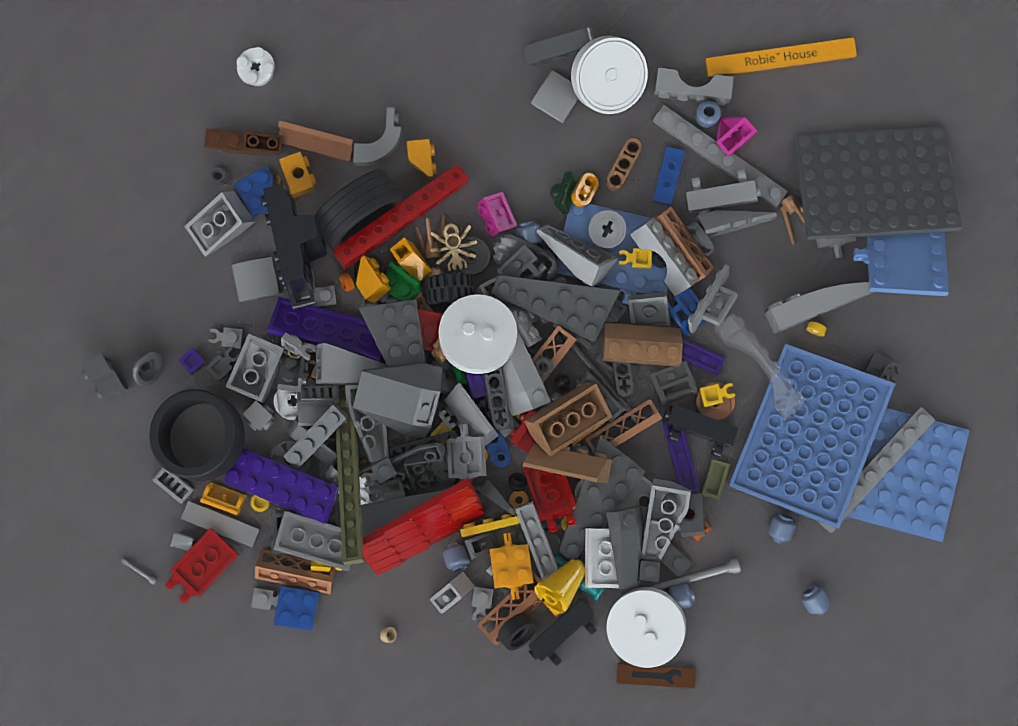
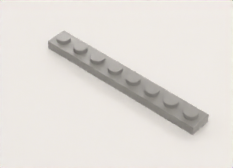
M663 105L652 122L738 182L737 170L745 169L747 181L754 180L755 186L759 185L761 193L759 197L775 208L788 192L734 153L728 157L714 139L665 105Z
M919 407L863 468L843 520L935 421L922 407ZM819 522L829 533H832L836 529L832 526Z

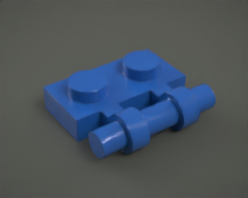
M690 287L673 298L677 303L676 306L672 307L668 302L669 316L676 323V328H681L685 336L691 333L688 328V319L692 313H695L700 301ZM679 310H682L687 316L686 320L683 321L677 312ZM702 319L699 326L706 322V320Z

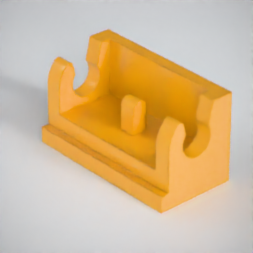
M210 482L207 484L200 502L235 515H240L247 495Z

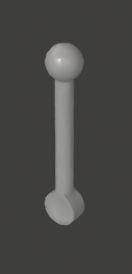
M122 559L121 562L147 578L151 584L156 583L154 576H149L128 560Z

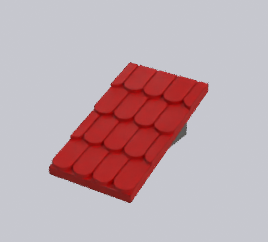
M469 478L447 490L361 505L364 560L370 565L376 575H380L405 563V559L427 550L431 544L459 532V528L464 527L463 525L481 519L486 513L485 506Z

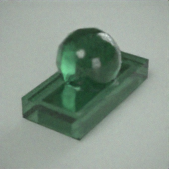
M565 171L562 182L553 185L550 189V196L562 214L569 213L573 202L571 195L578 182V179L571 171Z

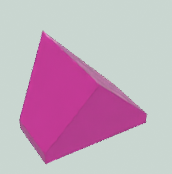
M720 117L716 143L729 157L744 146L758 131L746 117Z

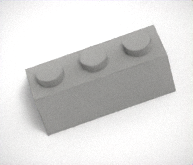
M458 383L444 400L448 405L445 409L451 417L455 415L459 420L456 422L459 428L460 424H468V434L470 436H483L486 446L499 435L462 385Z

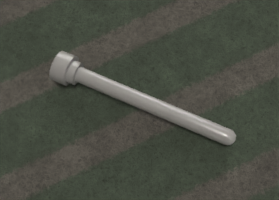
M737 557L729 559L724 565L658 583L650 587L666 590L677 584H687L725 572L736 574L741 572Z

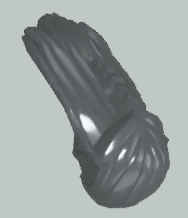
M505 234L504 237H501L502 242L494 244L493 250L496 254L493 255V258L500 265H503L526 244L539 258L533 264L538 267L543 263L547 267L542 273L543 276L539 279L537 278V280L551 281L557 275L558 262L551 250H543L524 239L510 234ZM527 269L522 274L528 276L532 272L529 269Z

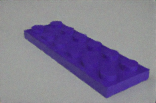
M278 297L267 333L282 337L285 333L295 335L301 342L313 345L327 343L380 362L381 353L364 319L312 305L293 310L291 300Z
M244 448L239 459L228 470L224 479V483L323 524L327 523L339 492V486Z

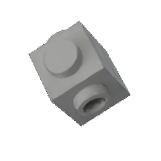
M255 401L243 413L249 420L247 424L254 431L257 429L260 431L265 429L267 431L274 424L272 421L275 418L272 415L274 411L267 404L263 406L258 401Z

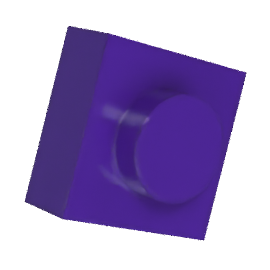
M191 348L178 360L191 375L206 363L194 348Z

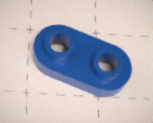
M496 431L499 435L497 437L498 442L495 444L490 442L486 447L492 463L498 468H504L510 463L511 456L503 435ZM500 454L505 456V460L502 462L497 459Z

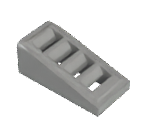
M163 467L152 477V481L180 504L194 491L185 480L169 473ZM167 472L168 475L163 480H160V477ZM173 477L174 480L167 486L166 483ZM179 482L180 485L173 491L172 488ZM183 487H185L186 490L179 497L177 494L181 491Z

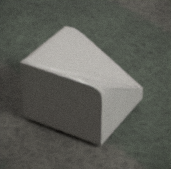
M176 532L173 535L170 547L189 551L194 546L196 539L195 537Z

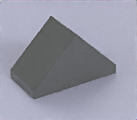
M493 530L465 541L471 559L489 553L490 549L500 548Z

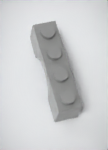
M658 68L654 95L665 99L677 97L681 101L695 99L698 103L713 101L717 105H726L731 100L734 77L714 75L708 84L701 87H692L681 80L677 70Z
M655 217L639 226L630 234L641 250H652L664 259L667 266V275L664 282L674 296L691 287L699 279L696 272L689 266L683 254L679 252L672 239L668 237Z

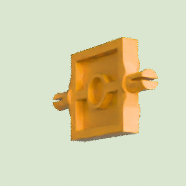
M505 533L503 534L505 545L500 548L490 549L494 587L511 589L512 600H515L514 592H516L517 600L520 599L518 587L533 583L528 544H512L511 533H508L509 541H507V534Z

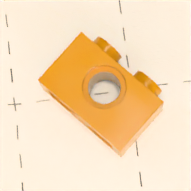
M301 152L279 159L294 198L315 191L314 185L317 183L313 173L309 174L307 167H310L307 156L303 157ZM301 170L304 172L301 178L294 177L296 171Z

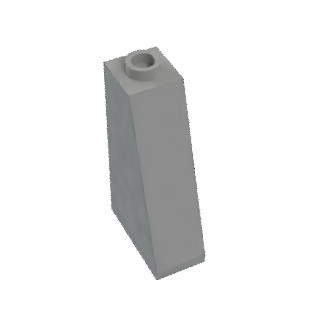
M327 343L316 345V384L358 385L361 370L387 367L384 363Z

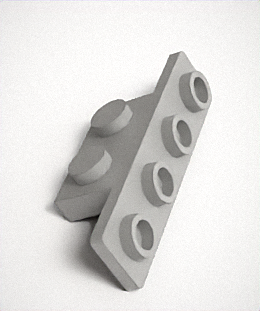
M725 264L722 270H718L714 283L708 286L704 299H700L697 310L694 314L690 315L688 324L691 333L695 332L702 319L720 326L736 301L738 294L723 287L730 276L728 265Z

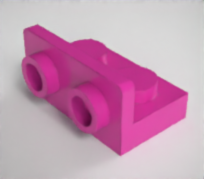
M503 192L484 197L477 203L478 213L482 216L485 229L491 238L517 227Z

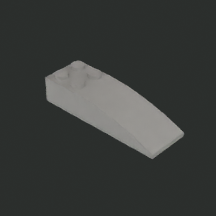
M859 282L827 287L802 296L800 293L789 297L785 303L781 300L768 307L769 311L765 315L773 333L776 334L874 292L869 291V282Z

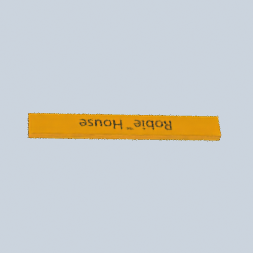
M852 37L705 58L707 77L712 78L714 75L726 76L854 58L857 56L855 40Z

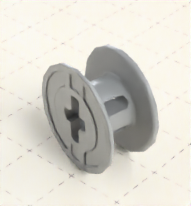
M604 210L595 214L588 226L591 241L604 249L614 248L619 245L625 238L627 231L623 217L611 210ZM610 221L612 222L610 227L612 233L608 232L606 238L602 237L604 233L602 226H607Z

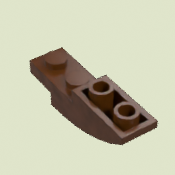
M206 128L204 148L237 154L281 155L283 136Z

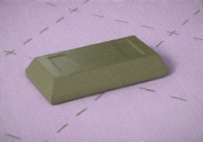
M712 458L701 492L703 496L720 500L730 467L729 463Z

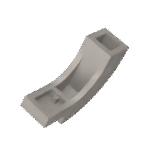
M387 107L386 129L378 141L370 144L354 143L353 162L355 166L379 164L395 152L402 136L401 127L395 126L399 123V114H396L395 108Z

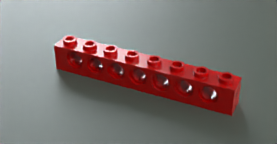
M457 163L333 249L334 257L343 269L346 270L359 261L361 257L375 250L468 185L469 177Z

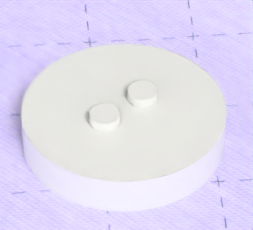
M601 36L588 42L578 52L571 70L572 87L578 99L587 107L604 114L623 112L634 105L644 92L648 78L647 63L640 49L632 42L617 36Z
M487 295L462 297L452 303L441 318L439 325L441 350L453 366L464 372L483 374L494 371L508 361L516 346L517 325L514 316L506 305Z
M652 587L636 588L623 594L612 607L607 620V635L612 648L624 661L638 667H657L670 661L680 650L686 634V619L682 608L668 593Z

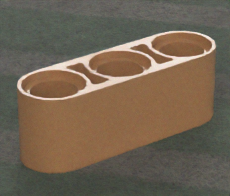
M628 139L622 148L606 181V186L610 191H619L624 185L642 148V144L638 139ZM635 145L638 150L630 152L628 146ZM626 161L629 167L623 169L619 166V163ZM616 177L620 180V184L613 185L610 179Z

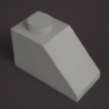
M462 572L429 600L443 614L475 586L465 573Z

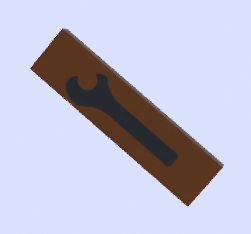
M618 663L616 683L695 688L696 669L667 666L644 668L632 664Z

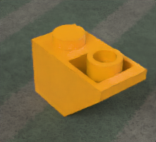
M430 139L407 141L409 164L429 180H434L433 174H437L436 163H432L431 157L435 156L434 144L430 145Z
M405 237L390 248L398 263L410 276L414 275L420 282L433 272L416 245Z
M363 256L360 260L356 285L366 300L375 303L391 290L388 284L389 279L384 273L380 272L378 269L380 266L374 258L370 259Z

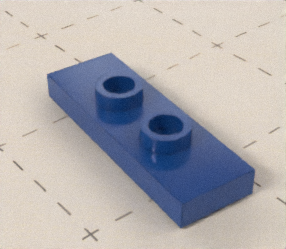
M666 147L652 202L671 206L685 151Z

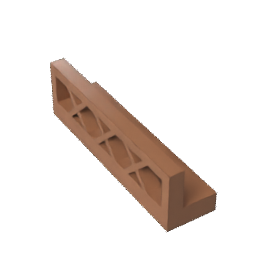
M279 121L278 127L280 131L278 135L283 136L282 145L350 163L354 150V141L352 139Z
M670 206L655 217V219L661 224L668 237L672 239L679 252L683 254L689 266L696 272L699 278L696 282L705 278L714 267Z
M558 325L532 359L533 363H535L539 356L543 357L542 352L545 349L553 348L554 357L551 359L554 370L577 339ZM559 331L568 337L564 344L555 345L554 337ZM552 341L553 346H548L549 343ZM556 347H561L556 353ZM542 363V371L547 369V366L544 369V363ZM549 375L540 376L543 383L549 377Z
M649 399L588 436L585 440L592 453L595 451V447L591 439L599 435L606 440L607 438L612 439L609 443L617 447L658 422L662 417L652 400ZM649 404L655 414L649 418L642 417V408ZM639 411L638 416L633 415L635 412ZM629 416L637 417L636 426L632 428L624 426L625 420ZM623 420L622 426H621V425H617V423H619V422H621V421ZM612 426L621 428L620 435L616 438L608 436L609 428Z
M261 549L255 566V579L331 594L336 569L331 567L330 576L321 574L320 571H311V569L308 571L302 570L301 566L303 565L311 567V560L289 554H271L270 550ZM266 556L273 558L274 561L268 563L262 560ZM290 561L293 565L289 567L283 566L282 562Z
M532 572L533 579H535L538 583L542 581L534 572ZM528 584L518 587L519 594H524V601L521 604H514L510 593L477 624L479 629L496 646L500 643L498 639L499 630L506 621L519 613H524L528 616L544 601V598L542 600L538 598L535 590H528ZM503 607H510V614L506 618H500V610ZM489 621H496L495 628L490 633L483 627Z

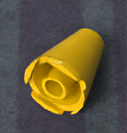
M572 559L537 583L534 589L540 600L544 598L548 602L546 606L557 613L566 611L585 576V564L580 560Z

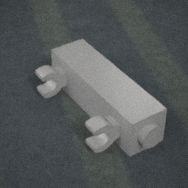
M745 169L737 170L739 183L701 189L700 178H692L694 191L686 192L688 209L690 214L707 209L715 210L758 202L757 197L761 196L759 185L755 186L754 180L747 181Z

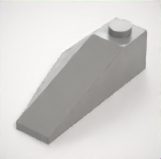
M710 209L699 212L695 220L707 236L712 238L774 220L777 214L776 212L723 210L710 212Z
M654 478L641 559L661 561L688 511L691 490L672 481Z

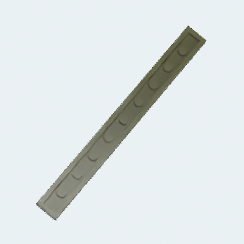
M345 386L338 387L339 402L337 405L349 416L336 430L342 563L346 566L364 562L357 430L346 405Z

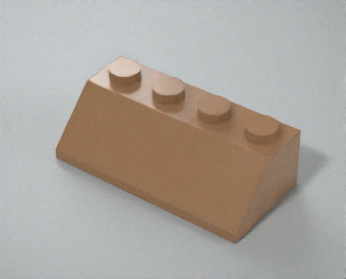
M604 323L602 361L679 367L682 363L683 346L681 328Z
M585 382L530 416L524 422L532 438L548 456H552L612 418V415L597 384Z
M533 444L523 466L593 482L608 483L612 460L606 459V454L595 453V456L588 455L589 451L577 449V452L570 451L568 446L554 455L548 456L538 444Z

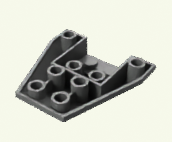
M415 363L361 370L353 408L405 436L424 439L431 429L441 392L442 366Z
M440 443L420 445L390 459L397 475L388 480L401 479L404 497L447 490L458 482L457 478H449L446 445Z

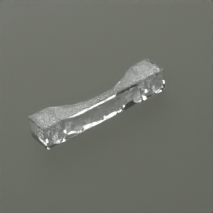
M733 313L723 320L720 326H715V332L727 347L735 348L748 354L764 369L772 386L773 406L786 421L804 408L805 403L803 401L805 399L799 391L795 392L792 388L793 383L791 380L780 373V366L775 361L772 362L769 359V353L765 347L758 345L754 333L746 330L744 327L746 324L740 316L736 317Z

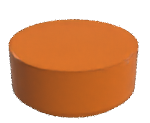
M349 273L341 274L339 280L343 290L347 293L353 291L355 287Z

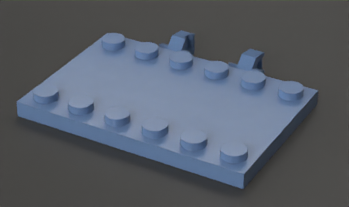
M572 200L570 201L564 232L570 235V239L586 241L585 245L593 249L597 245L589 237L588 226L595 214L604 210L615 211L623 217L626 223L627 231L623 241L614 248L604 249L617 257V262L601 282L590 287H599L600 284L618 288L620 292H623L621 303L624 305H629L628 296L636 295V293L667 292L668 286L664 282L667 275V266L657 268L652 263L651 269L632 268V263L624 266L619 265V261L626 260V256L619 255V251L626 250L632 254L633 248H639L630 234L651 218L593 204L577 207ZM609 221L607 226H602L604 230L602 237L606 238L608 232L612 233L610 229L612 222ZM659 255L658 260L661 262L664 261V259ZM557 257V275L578 279L561 259Z
M945 232L867 236L866 248L862 250L855 248L853 252L854 261H864L865 264H868L870 292L947 296L949 293Z

